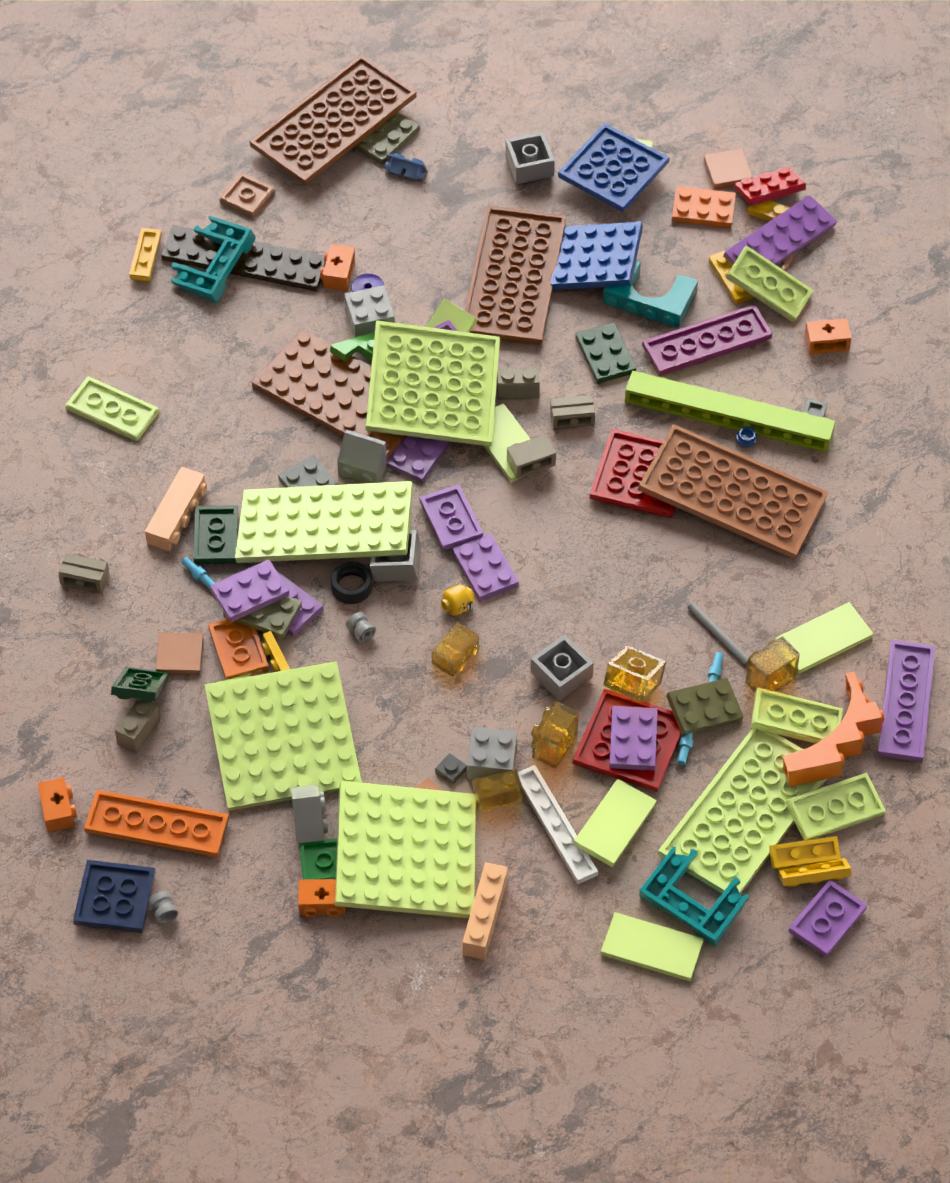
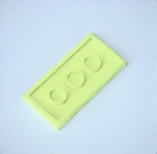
M747 245L743 248L725 277L793 323L814 291Z
M89 376L65 405L66 410L136 442L159 414L158 407Z
M503 403L495 407L491 447L484 446V448L510 483L518 479L507 462V447L530 440V438Z
M848 602L776 637L775 643L797 673L800 674L873 638V632L851 603Z
M757 687L751 728L816 744L837 728L842 721L844 709Z
M867 772L787 799L785 802L804 841L834 833L883 816L886 813Z
M617 779L575 838L573 845L613 867L655 807L657 800Z
M615 912L601 949V955L690 982L704 943V938Z

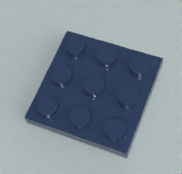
M87 860L73 918L74 925L143 933L156 874L155 868Z

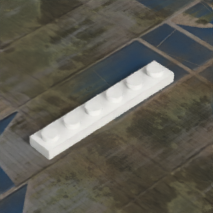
M533 765L515 773L517 783L577 885L598 876V870L588 853L573 845L577 835L537 767Z

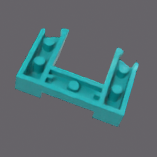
M209 216L211 224L204 229L197 225L193 230L195 233L221 244L220 249L206 272L173 262L171 268L177 271V279L171 278L170 281L172 284L192 294L218 303L227 288L224 282L241 254L248 253L256 236L250 228Z
M672 847L640 888V898L658 910L662 908L695 930L697 936L704 938L706 942L716 947L748 901L749 895L746 894L742 897L736 887L740 884V880L735 876L710 910L675 888L697 856L698 851L690 849L689 856L676 854V847Z

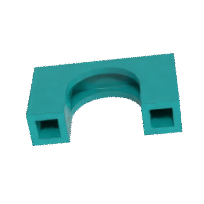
M636 260L631 286L604 288V304L679 328L697 294L698 280L679 274L671 290L666 295L659 298H647L638 294L633 288L640 275L641 261Z

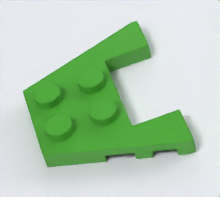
M375 332L332 344L330 353L343 361L356 352L372 360Z

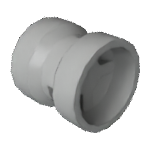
M363 612L355 613L346 623V627L355 633V638L360 643L370 640L376 633V628L372 623L367 622L368 618Z
M169 891L158 892L149 899L151 908L156 911L155 918L158 923L171 922L179 914L177 907L172 904L173 898Z

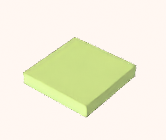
M443 298L426 327L433 328L450 320L457 331L470 333L478 319Z

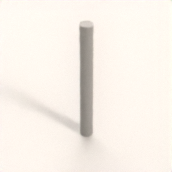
M694 602L688 605L687 608L745 666L751 663L752 660Z

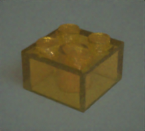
M783 636L777 640L770 641L764 649L759 652L755 651L748 658L745 683L754 692H756L757 687L775 692L796 679L800 653Z
M627 645L608 663L603 686L611 689L613 692L626 695L634 701L643 703L661 685L666 661Z
M554 701L551 707H547L543 712L542 721L540 724L536 723L531 732V736H533L531 742L532 758L556 769L577 737L579 712L557 701Z

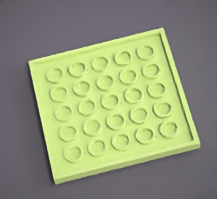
M376 320L365 430L491 447L500 337Z
M337 661L205 684L228 811L292 800L291 788L318 785L319 792L323 791L324 794L338 792L341 781L362 783Z
M341 781L339 786L335 906L469 918L475 896L476 794Z

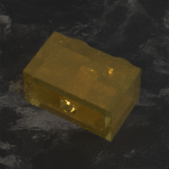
M457 622L432 651V664L454 677L458 671H462L465 668L467 660L471 656H475L479 651V635Z
M517 769L473 779V794L476 798L478 812L522 802L523 787Z

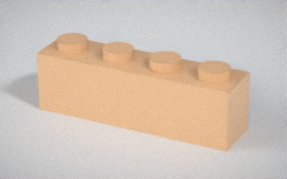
M184 467L180 468L145 530L147 544L171 551L173 545L179 542L182 529L188 526L191 513L195 512V506H198L200 497L204 496L207 491L205 474Z
M485 862L462 942V955L481 960L486 959L508 881V867Z

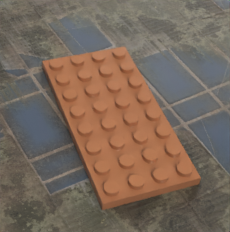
M674 424L638 488L643 493L793 559L796 558L828 495V492Z

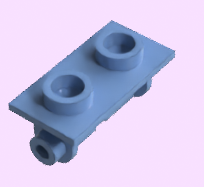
M387 153L390 162H386L384 169L388 173L401 176L403 169H405V177L416 181L419 179L423 180L424 172L422 171L427 172L428 170L422 160L416 158L410 160L399 153H394V155Z

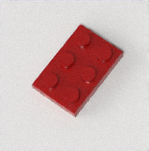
M784 167L775 172L762 173L754 178L742 179L740 182L735 183V190L752 206L806 190V183L790 167Z

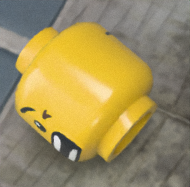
M461 584L443 592L441 607L450 615L458 616L471 610L475 601L474 595L469 587Z

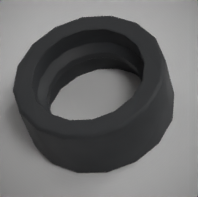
M353 561L337 566L331 575L333 595L345 604H356L367 599L372 591V575L370 570L365 565ZM355 575L364 580V585L356 590H346L339 586V581L345 576Z

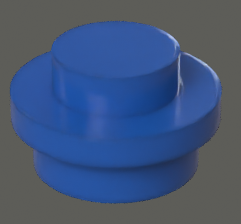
M743 427L737 432L736 441L743 447H751L757 442V434L751 427Z

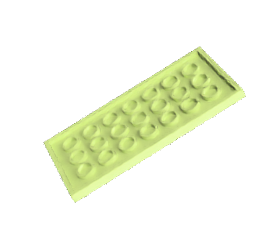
M412 481L244 490L235 554L236 562H264L268 559L270 561L407 555L413 483Z
M752 728L658 850V855L664 858L672 847H676V854L689 856L690 849L698 851V854L687 869V873L720 893L725 891L736 876L740 880V884L736 887L741 894L770 856L769 846L779 844L794 824V819L785 803L787 799L819 789L827 779L789 787L783 772V755L795 753L803 749L778 734Z

